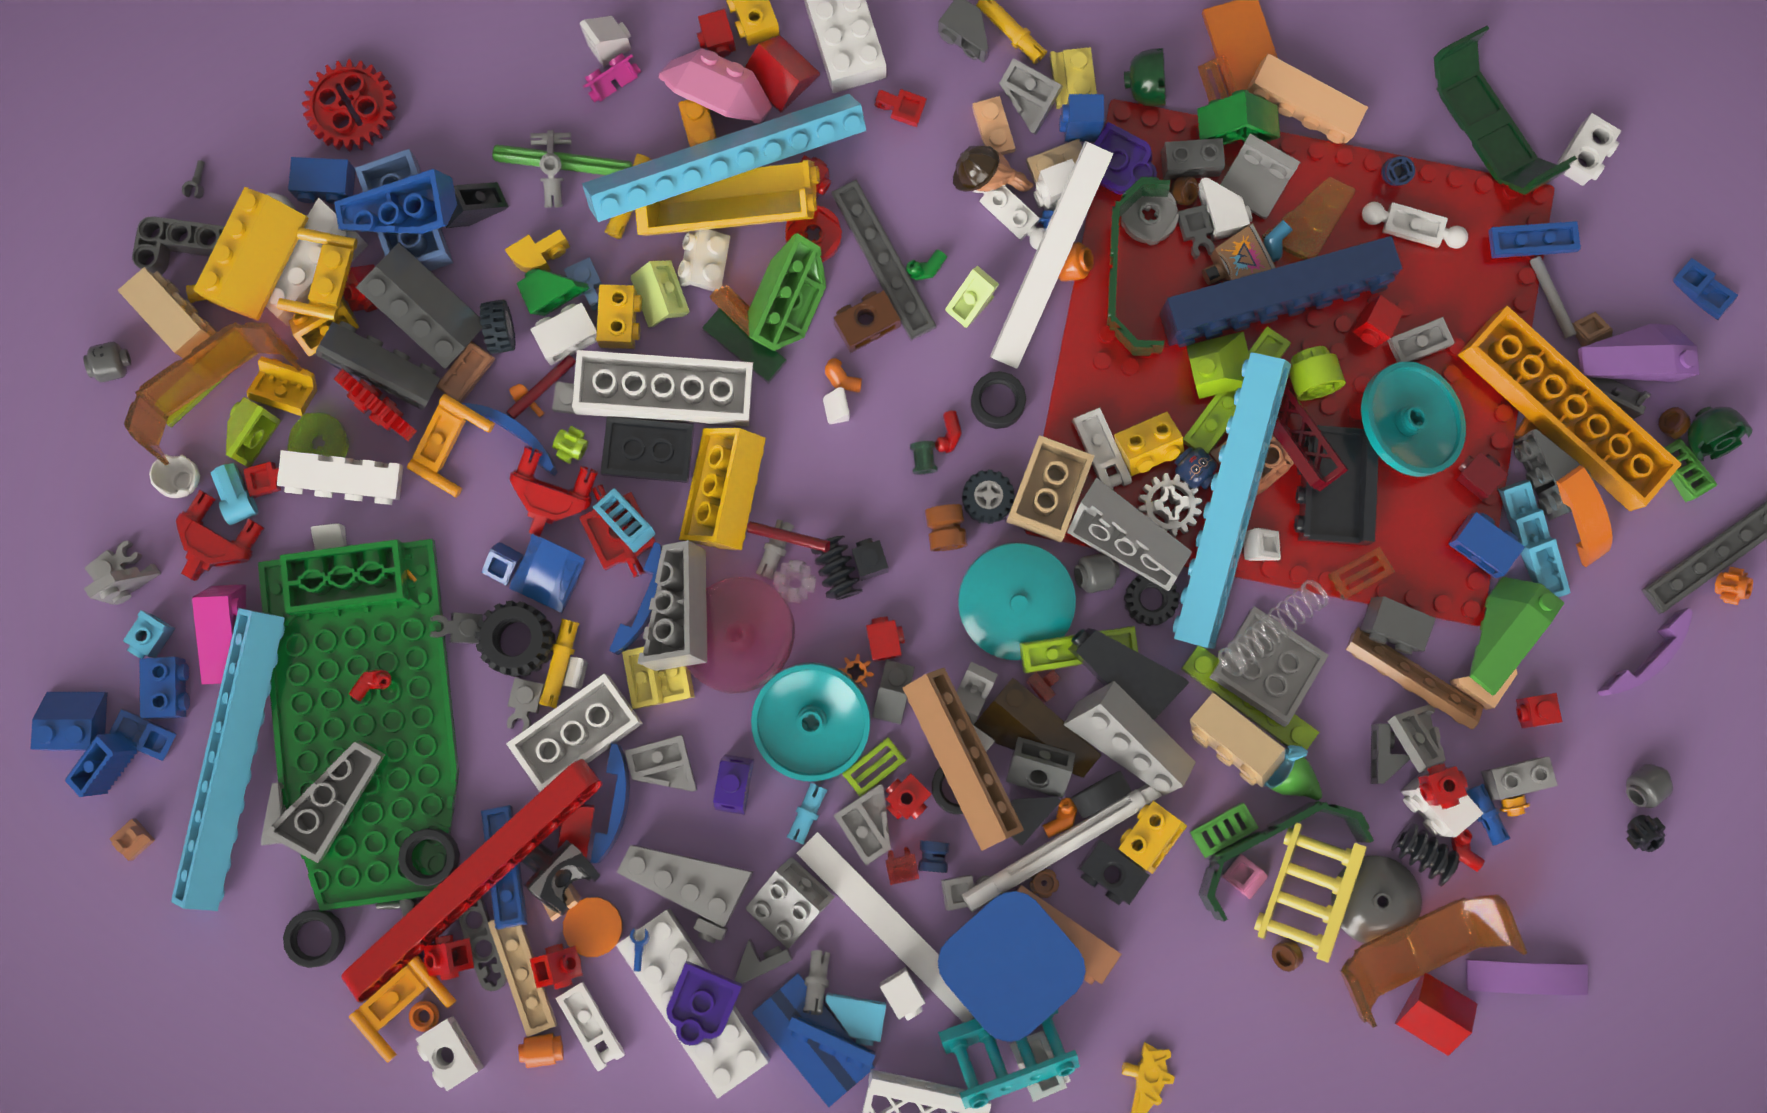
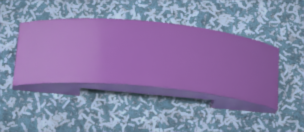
M1689 608L1676 611L1657 630L1665 639L1659 647L1633 673L1628 669L1616 672L1597 693L1600 696L1630 690L1646 682L1662 670L1682 645L1689 630L1693 612Z
M1466 960V990L1516 994L1588 995V964Z

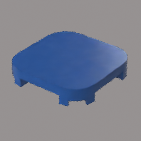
M1017 891L1004 892L991 900L945 942L938 957L939 973L945 984L985 1031L995 1039L1006 1042L1021 1040L1033 1032L1077 992L1083 984L1086 972L1084 958L1078 948L1037 901L1028 894Z

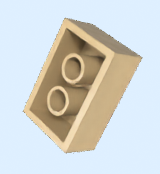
M143 267L118 289V292L170 349L192 365L218 342L214 336L217 333L214 327L208 321L203 320L197 314L199 311L179 294V289L169 279L166 280L158 271L153 274Z
M1039 435L1006 522L1061 543L1066 534L1094 455Z
M1213 692L1190 719L1191 732L1194 734L1192 738L1204 748H1207L1208 745L1217 752L1216 757L1226 766L1230 767L1232 764L1241 771L1239 775L1252 786L1257 783L1263 787L1285 760V748Z

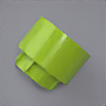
M1324 346L1305 349L1295 354L1291 359L1292 367L1290 368L1289 376L1296 397L1300 401L1327 396L1338 391L1346 384L1337 355L1330 353Z

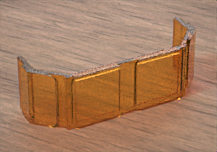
M234 322L233 324L226 325L196 346L185 358L175 361L142 384L139 390L135 392L136 398L129 407L124 426L132 438L164 465H168L169 461L159 447L170 415L258 353L283 355L299 372L302 368L297 362L298 357L292 348L268 323L246 322L245 325H239L237 322Z
M1499 895L1477 896L1468 899L1463 897L1417 918L1416 921L1403 927H1398L1361 945L1354 950V955L1352 958L1347 959L1340 972L1359 1018L1364 1023L1368 1022L1374 1028L1377 1024L1372 1015L1371 1008L1380 995L1480 947L1512 946L1522 955L1527 954L1510 907L1504 898Z

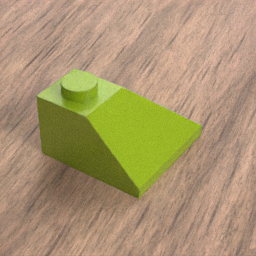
M1243 331L1187 346L1199 399L1234 391L1242 387L1244 379L1242 376L1243 363L1250 357Z
M243 397L241 402H237L232 407L231 417L227 421L226 455L249 468L253 465L282 420Z

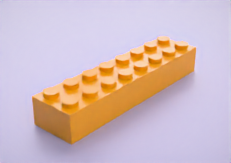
M1508 306L1493 314L1459 352L1458 356L1559 448L1590 472L1591 477L1627 510L1633 511L1645 507L1682 465L1681 462Z

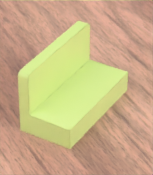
M671 260L649 261L631 275L630 278L637 291V295L642 297V311L648 327H655L666 318L684 317L690 313Z

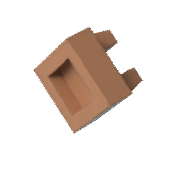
M133 818L109 838L114 848L128 861H133L155 841L141 823Z

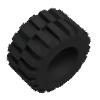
M506 601L505 605L501 603L495 605L494 611L488 610L484 614L487 618L484 621L480 620L477 625L481 627L480 632L475 633V638L479 640L476 648L477 651L481 652L482 655L480 657L483 662L487 663L491 669L512 677H519V675L528 676L531 675L532 671L538 672L542 669L540 665L550 660L547 656L549 652L554 651L552 650V640H555V634L551 631L553 626L546 619V616L532 605L521 601L518 603ZM513 623H524L529 627L531 633V641L528 648L517 656L505 654L500 643L503 631Z

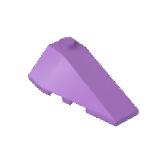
M1648 324L1578 348L1580 372L1589 378L1677 382L1700 374L1697 346L1675 325Z

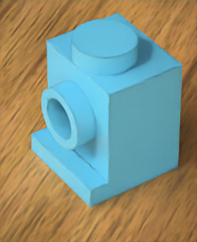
M140 610L138 619L123 641L130 645L127 651L141 659L145 655L156 658L176 628L152 613ZM147 633L146 639L141 641L144 634Z

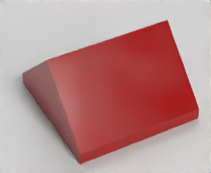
M782 36L759 43L744 67L753 71L769 102L780 113L820 76V72Z
M1423 971L1395 1024L1449 1056L1472 1033L1478 1003Z

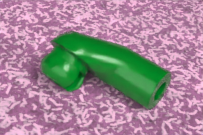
M936 249L928 262H916L915 260L908 262L906 271L909 277L914 280L933 278L947 259V256L942 251Z

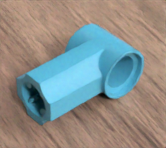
M223 464L210 472L221 499L219 502L220 511L229 525L259 513L254 498L249 496V492L246 490L236 464Z

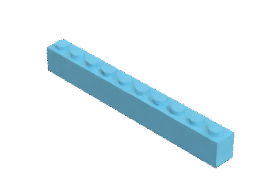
M846 94L582 183L589 209L597 221L600 222L866 131L862 106L850 94Z
M1251 352L1249 359H1246L1243 363L1242 376L1244 379L1242 387L1236 390L1234 397L1235 413L1234 416L1229 418L1226 432L1229 434L1226 445H1222L1219 452L1220 469L1213 476L1211 482L1213 495L1211 502H1207L1203 513V518L1206 521L1203 530L1199 531L1196 538L1198 551L1196 558L1191 560L1188 568V575L1191 576L1188 587H1185L1181 594L1180 602L1183 604L1181 614L1177 615L1173 624L1174 639L1210 649H1215L1291 368V363L1285 359Z
M238 608L171 899L172 903L183 909L218 911L219 904L223 900L225 877L231 867L230 855L233 843H235L238 837V820L245 806L244 794L246 785L251 779L250 768L252 759L258 749L257 737L260 726L265 718V702L271 692V676L273 668H275L278 662L277 650L279 641L285 631V617Z

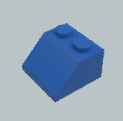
M46 692L32 719L30 749L42 751H86L97 734L105 735L108 692Z

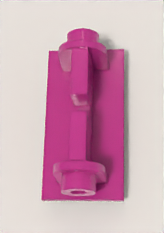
M622 53L608 62L611 68L601 73L600 69H597L585 77L588 83L582 87L590 86L592 91L588 94L594 103L598 100L602 102L603 99L617 91L611 82L612 80L616 79L622 88L638 78L637 75L641 73V70L636 63L631 65L628 61L633 57L632 54L625 58Z

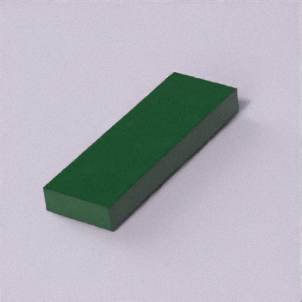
M721 306L702 327L704 332L740 361L753 362V371L767 383H770L787 362V359L777 351H772L749 338V329Z

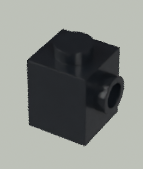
M868 538L856 543V548L852 549V555L861 581L889 572L880 540L873 542L872 538Z

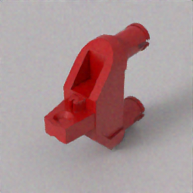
M524 446L518 468L511 472L509 479L528 511L527 516L533 518L529 533L540 537L545 523L553 524V521L577 514L590 507L592 502L590 492L598 471L591 468L588 478L585 479L588 467L580 466L575 485L570 490L536 479L534 476L543 453L535 449L530 460L532 447Z
M201 490L198 491L187 511H182L176 518L182 546L187 551L185 558L188 559L181 574L193 581H197L204 570L210 571L213 566L223 567L249 561L253 552L251 548L265 529L248 518L236 540L229 541L205 527L202 520L216 499Z

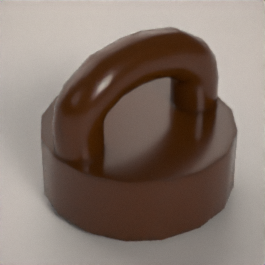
M1181 176L1173 181L1169 192L1173 195L1177 204L1189 206L1196 201L1199 186L1194 177Z
M1679 407L1667 409L1662 413L1658 421L1660 430L1673 439L1680 438L1687 432L1691 424L1690 416Z
M1287 938L1280 941L1272 949V958L1275 964L1284 971H1293L1304 961L1300 947L1291 939Z

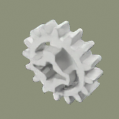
M1165 473L1162 476L1161 482L1157 477H1154L1151 480L1153 487L1147 484L1143 487L1147 495H1140L1138 497V500L1144 503L1138 510L1145 513L1149 519L1166 532L1170 531V535L1173 537L1177 536L1178 529L1183 534L1187 533L1188 527L1186 524L1194 526L1197 521L1193 516H1199L1202 513L1200 509L1196 508L1202 502V499L1194 497L1198 488L1190 490L1189 485L1185 481L1184 483L1180 482L1178 474L1175 475L1173 480H1170L1168 473ZM1175 488L1180 490L1185 496L1182 497L1178 494ZM1161 489V498L1151 502L1153 494ZM1168 499L1171 504L1176 505L1172 512L1169 507H1164ZM1188 509L1185 519L1179 522L1180 511ZM1155 514H1158L1160 517H1162L1165 523L1158 520L1155 517Z

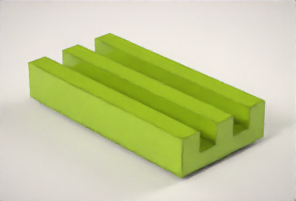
M888 737L842 774L858 795L862 797L907 760ZM886 746L891 749L857 778L853 779L851 774ZM895 755L898 758L897 761L862 789L858 784Z

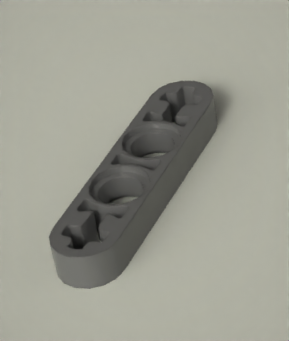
M482 896L477 901L478 906L470 907L458 920L464 938H470L474 968L479 983L485 990L497 991L504 987L508 980L488 922L491 920ZM472 911L479 912L483 919L481 926L477 929L471 928L467 924V916ZM481 940H487L492 945V952L487 957H481L476 951V946ZM495 957L497 963H493L491 966L494 973L500 972L501 978L497 979L498 985H495L493 981L488 982L486 976L490 975L489 966L487 965L483 968L481 966L482 962H488Z

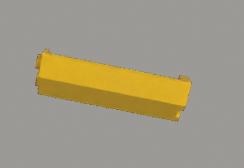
M803 160L802 163L758 167L635 209L638 235L649 236L814 218V211L817 210L816 184L820 183L818 166H814L813 161Z

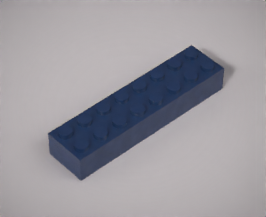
M1389 236L1169 297L1160 312V318L1169 346L1178 344L1179 347L1193 344L1195 339L1205 336L1206 339H1213L1223 334L1222 331L1233 329L1234 332L1242 331L1249 328L1250 324L1261 321V324H1267L1277 320L1278 316L1288 313L1289 317L1304 313L1306 311L1305 308L1316 306V309L1328 307L1337 299L1343 298V301H1350L1360 297V293L1370 291L1371 294L1382 292L1388 288V285L1395 280V277L1403 268L1393 238Z

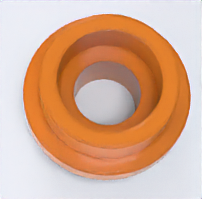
M430 1001L416 1003L409 1012L411 1026L420 1032H426L435 1027L440 1018L437 1006ZM423 1010L427 1011L430 1015L428 1021H423L420 1018V1013Z

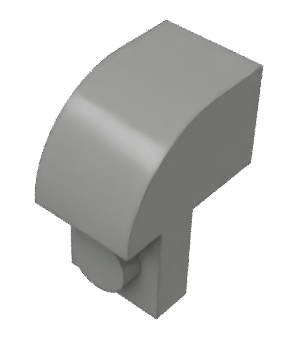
M971 662L960 683L957 694L974 726L998 674Z

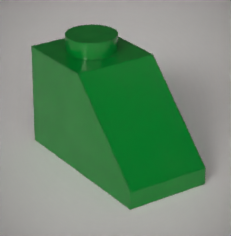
M539 268L527 272L524 275L525 278L516 283L529 313L546 316L590 289L587 283Z

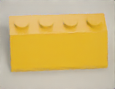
M244 187L193 291L215 305L259 321L298 241L297 231L300 227H305L309 218L269 195Z
M703 428L679 540H689L695 544L719 549L742 550L749 514L752 509L755 486L758 481L760 463L764 453L765 437L741 428Z

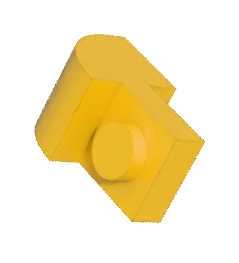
M559 229L537 243H534L531 236L527 235L507 247L505 251L515 266L525 273L537 268L550 272L552 270L546 261L561 257L570 245Z

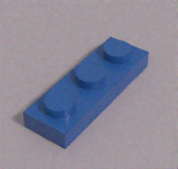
M1578 221L1491 227L1488 230L1491 258L1574 253L1581 249Z
M793 1014L787 1029L792 1031V1037L805 1043L811 1039L819 1043L818 1048L828 1054L835 1056L836 1052L848 1056L846 1061L856 1067L863 1068L864 1064L871 1067L875 1058V1051Z

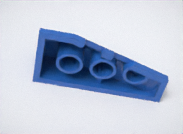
M431 169L335 201L334 204L339 230L423 234L447 226L457 206L452 177L436 169Z

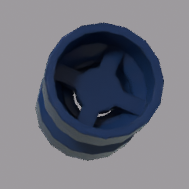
M1404 156L1388 159L1381 168L1382 179L1390 186L1407 184L1415 175L1414 163L1411 159Z
M920 840L922 859L919 861L918 871L947 873L948 863L945 860L946 854L949 853L950 843Z

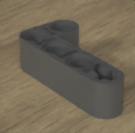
M154 216L146 217L139 222L132 260L140 269L145 267L153 274L158 271L163 275L168 268L171 251L210 256L225 226ZM160 228L159 234L152 238V233ZM188 232L187 238L179 242L180 236ZM216 236L215 242L211 245H207L208 240L211 237ZM154 256V261L146 265L147 259Z

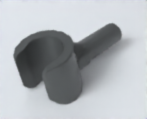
M197 161L192 181H187L182 186L183 195L189 197L191 189L195 187L194 197L197 199L203 197L204 189L200 182L205 164L204 161Z
M415 898L395 902L376 903V909L401 908L402 916L404 917L418 904V901Z

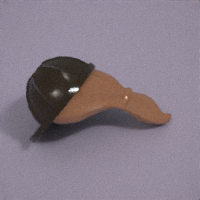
M969 146L960 154L953 175L954 186L959 191L964 192L974 190L987 192L996 190L1005 184H1010L1018 191L1025 192L1033 188L1034 185L1027 180L1024 173L1011 168L1005 157L991 146Z

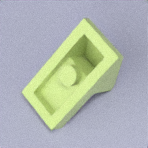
M976 266L963 282L945 311L967 328L993 300L994 296L992 294L999 286V283L979 266Z

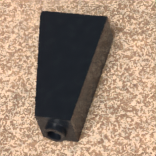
M1087 628L1086 630H1080L1072 638L1071 642L1073 644L1068 648L1104 686L1115 681L1153 720L1189 684L1184 677L1095 629Z

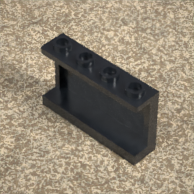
M1317 425L1346 465L1348 471L1323 490L1318 491L1309 485L1297 468V474L1301 475V486H1297L1295 496L1296 503L1300 504L1299 515L1295 516L1294 531L1298 532V541L1368 546L1375 542L1379 455L1371 446L1364 429ZM1306 436L1304 442L1305 451L1316 453L1319 440L1314 436ZM1323 449V454H1328L1327 451ZM1310 457L1315 463L1316 457ZM1322 458L1320 472L1326 477L1337 468V465L1332 459Z

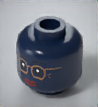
M1189 447L1174 462L1177 465L1175 474L1180 476V480L1183 483L1185 481L1189 485V489L1202 487L1206 490L1211 485L1214 473L1218 469L1217 462L1201 447L1195 449Z

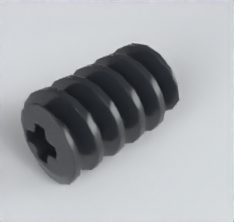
M844 535L826 539L830 541L828 552L811 549L812 554L820 555L815 559L816 565L824 566L818 571L819 576L828 577L822 582L823 587L831 588L825 593L826 598L841 600L863 592L862 589L853 588V585L859 581V578L849 576L856 568L846 566V563L852 559V556L842 555V552L849 548L847 544L838 543L845 537Z
M1416 823L1408 824L1394 841L1391 850L1393 851L1399 847L1398 858L1402 859L1409 854L1408 864L1410 866L1419 861L1418 871L1422 873L1429 868L1428 878L1432 880L1439 875L1438 885L1440 887L1450 880L1458 868L1460 862L1458 860V852L1454 850L1448 852V845L1444 843L1438 845V838L1433 836L1428 838V832L1423 829L1418 831Z

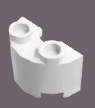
M1043 1030L1027 1037L1037 1064L1054 1058ZM1016 1042L1009 1044L1019 1070L1024 1069L1025 1065ZM1057 1075L1027 1086L1033 1102L1067 1088L1066 1083L1071 1081L1068 1075L1063 1077Z

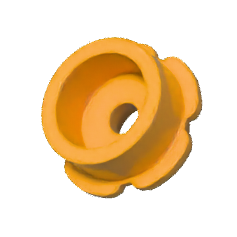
M1524 794L1501 799L1502 807L1500 811L1507 812V816L1522 815L1526 813L1525 808L1529 807L1530 803L1526 802Z

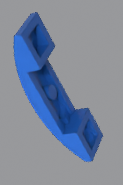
M462 403L531 446L530 460L535 449L540 450L543 454L538 465L553 476H556L558 470L550 454L523 425L498 410L478 404Z
M654 542L643 568L647 573L652 574L653 577L633 625L629 627L620 623L609 649L610 652L616 655H620L622 651L627 650L641 636L645 627L650 622L652 610L649 607L651 598H654L658 584L655 582L662 550V546L659 543Z
M611 743L606 773L618 775L608 833L595 832L591 863H601L608 855L619 837L627 814L630 796L629 770L623 749L618 744Z

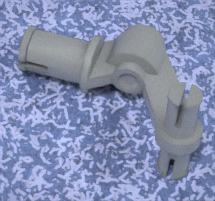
M548 130L547 133H530V138H542V140H531V145H547V154L542 156L539 164L540 169L545 174H548V178H540V181L544 183L545 208L553 207L552 195L554 196V207H563L561 181L564 180L563 178H555V174L561 169L562 162L559 156L554 154V144L571 145V139H560L571 137V132L554 133V130Z

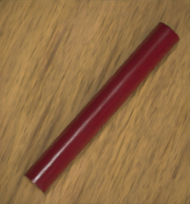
M568 354L506 411L507 415L515 420L574 366L576 360Z
M752 521L747 525L748 533L823 552H828L830 549V541Z

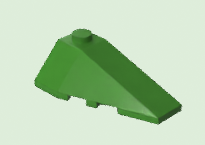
M1507 577L1500 578L1486 598V614L1484 620L1481 621V637L1479 645L1475 648L1469 677L1494 696L1549 627L1565 602L1540 583Z

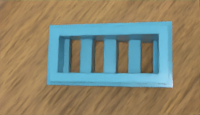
M615 488L593 506V509L633 552H637L656 534L650 524ZM616 501H619L620 504L609 514L605 512ZM625 509L628 511L618 521H613ZM634 518L636 521L623 531L622 528Z

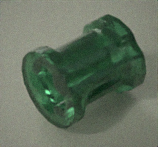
M920 441L910 444L915 467L912 469L913 474L924 475L938 472V467L934 463L933 448L936 447L934 441Z

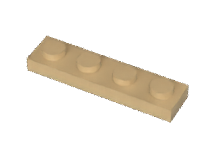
M494 920L488 922L526 1036L529 1037L557 1026L545 987H536L530 958H533L534 955L524 926L520 925L498 930L495 929Z

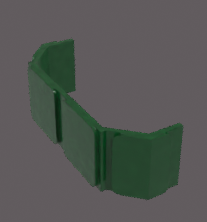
M1485 26L1444 47L1434 56L1435 77L1438 80V87L1436 89L1459 127L1465 131L1471 140L1473 148L1493 178L1500 185L1506 184L1511 190L1526 195L1567 172L1571 168L1570 165L1577 158L1573 156L1557 165L1537 157L1480 72L1478 40L1489 30V27Z
M1141 177L1121 196V200L1115 201V206H1112L1110 265H1112V268H1110L1107 325H1110V330L1115 331L1117 339L1130 353L1138 356H1149L1151 353L1162 354L1164 341L1138 340L1115 316L1119 217L1141 197H1168L1170 180H1159L1157 177Z
M1309 802L1268 824L1265 830L1253 832L1212 854L1213 858L1209 859L1210 867H1207L1198 895L1206 909L1211 911L1216 920L1226 921L1228 918L1215 896L1224 862L1319 811L1343 818L1357 842L1370 843L1374 839L1369 832L1370 827L1361 812L1339 805L1327 804V802Z

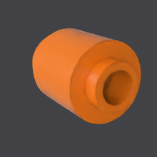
M552 1033L524 1037L523 1044H518L520 1063L525 1062L526 1068L553 1065L556 1064V1061L563 1060L564 1052L561 1035L554 1036Z

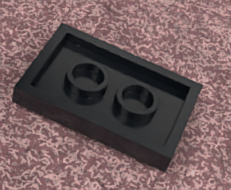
M607 417L601 475L688 483L694 425Z

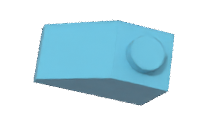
M827 992L826 1003L849 1036L856 1038V1043L873 1046L874 1041H881L886 1002Z

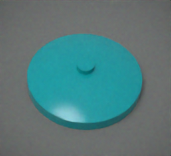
M1398 362L1382 369L1368 382L1361 402L1362 422L1371 446L1383 461L1403 474L1425 477L1443 471L1457 460L1465 443L1466 421L1459 398L1450 384L1440 374L1423 364Z
M1027 543L1002 544L982 553L967 569L958 593L959 615L968 635L984 651L1007 660H1022L1019 643L1065 636L1072 624L1076 608L1073 581L1063 564L1048 551Z
M814 662L789 666L771 677L756 698L751 718L753 738L762 757L781 774L800 781L830 779L850 768L860 757L866 746L871 724L867 700L856 682L835 667Z

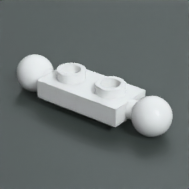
M1005 185L987 192L973 191L984 193L985 195L979 202L1021 241L1026 235L1030 236L1031 246L1036 250L1038 249L1046 229L1035 226L1040 218Z
M1370 202L1362 210V218L1366 223L1370 225H1376L1380 222L1385 223L1383 233L1435 248L1441 245L1442 239L1445 240L1449 247L1454 249L1463 247L1468 241V232L1462 226L1445 228L1448 218L1393 202L1389 206L1388 211H1385L1383 205L1378 202Z

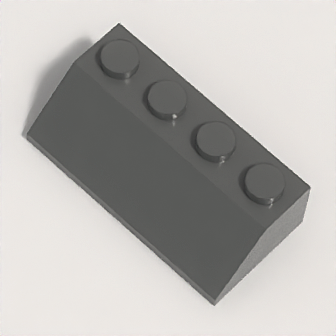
M400 242L356 286L364 296L443 368H446L482 329L481 318Z
M340 321L339 325L332 322L316 349V356L341 369L343 368L345 371L362 378L420 410L426 407L440 379L435 375L437 372L435 369L423 363L418 367L409 362L410 356L397 349H394L392 353L382 348L384 343L370 335H367L366 339L355 333L357 329L346 322Z

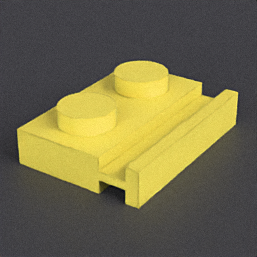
M1091 47L1063 50V52L1056 53L1055 51H1050L1052 80L1063 86L1055 100L1056 109H1060L1062 104H1067L1069 94H1097Z

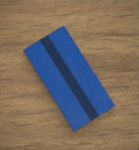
M797 973L757 1007L752 1014L829 1108L863 1079L871 1069H874L875 1066L872 1063L871 1067L865 1064L863 1068L856 1067L846 1061L848 1056L836 1052L835 1056L820 1050L818 1048L820 1044L811 1039L805 1043L791 1036L792 1031L787 1029L793 1014L854 1041L824 1003L821 1015H812L811 1011L808 1014L803 1012L807 986L804 984L805 980Z

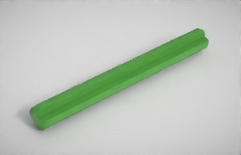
M495 145L492 152L493 159L496 162L540 167V159L547 154L545 150ZM554 152L561 159L562 166L560 170L608 175L632 167V163L625 160Z

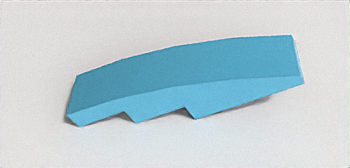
M1523 480L1498 489L1512 533L1519 538L1518 542L1525 546L1520 554L1532 582L1544 585L1558 598L1571 593L1557 541L1555 538L1550 537L1544 512L1537 507L1531 482Z

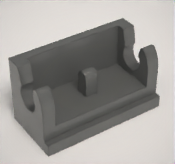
M1587 377L1632 419L1644 413L1646 406L1642 404L1651 396V393L1647 391L1639 392L1613 379Z

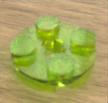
M325 413L304 414L294 424L288 438V451L318 454L328 457H345L349 448V440L342 423ZM323 435L322 440L325 441V445L313 449L314 444L312 440L314 437Z

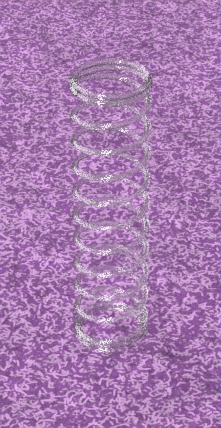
M1306 580L1301 585V588H1296L1293 594L1286 596L1285 601H1280L1277 607L1271 608L1269 614H1264L1261 617V621H1255L1252 627L1245 630L1244 634H1239L1236 637V641H1230L1228 648L1219 650L1218 658L1223 668L1231 675L1241 676L1244 671L1248 670L1246 662L1255 664V655L1263 658V649L1272 650L1271 642L1280 644V636L1288 637L1289 630L1296 631L1297 623H1305V616L1312 618L1313 610L1320 611L1321 608L1328 604V596L1322 586L1315 581ZM1306 584L1314 586L1321 593L1324 604H1321L1317 596L1307 590ZM1301 590L1302 597L1295 595L1296 592ZM1293 597L1295 605L1287 600ZM1295 597L1302 600L1311 611L1310 615L1301 610ZM1285 603L1287 611L1279 608L1280 605ZM1287 604L1298 610L1303 618L1302 622L1298 621L1291 614ZM1274 610H1277L1279 618H1277L1274 615H1271V613ZM1279 610L1290 617L1295 628L1289 627L1284 622ZM1269 616L1271 625L1263 622V619ZM1271 617L1282 624L1287 632L1286 635L1277 630ZM1257 623H1261L1263 632L1255 628ZM1263 624L1274 631L1278 637V642L1274 641L1267 634ZM1249 630L1253 631L1255 639L1246 635ZM1255 631L1259 632L1266 638V640L1269 642L1270 648L1265 647L1259 641ZM1244 636L1247 646L1238 642L1240 637ZM1247 637L1258 645L1262 655L1257 654L1251 648ZM1233 643H1236L1238 652H1236L1233 649H1230V646ZM1238 644L1249 651L1254 659L1253 662L1243 655ZM1222 652L1229 655L1233 664L1240 669V672L1234 671L1226 663Z

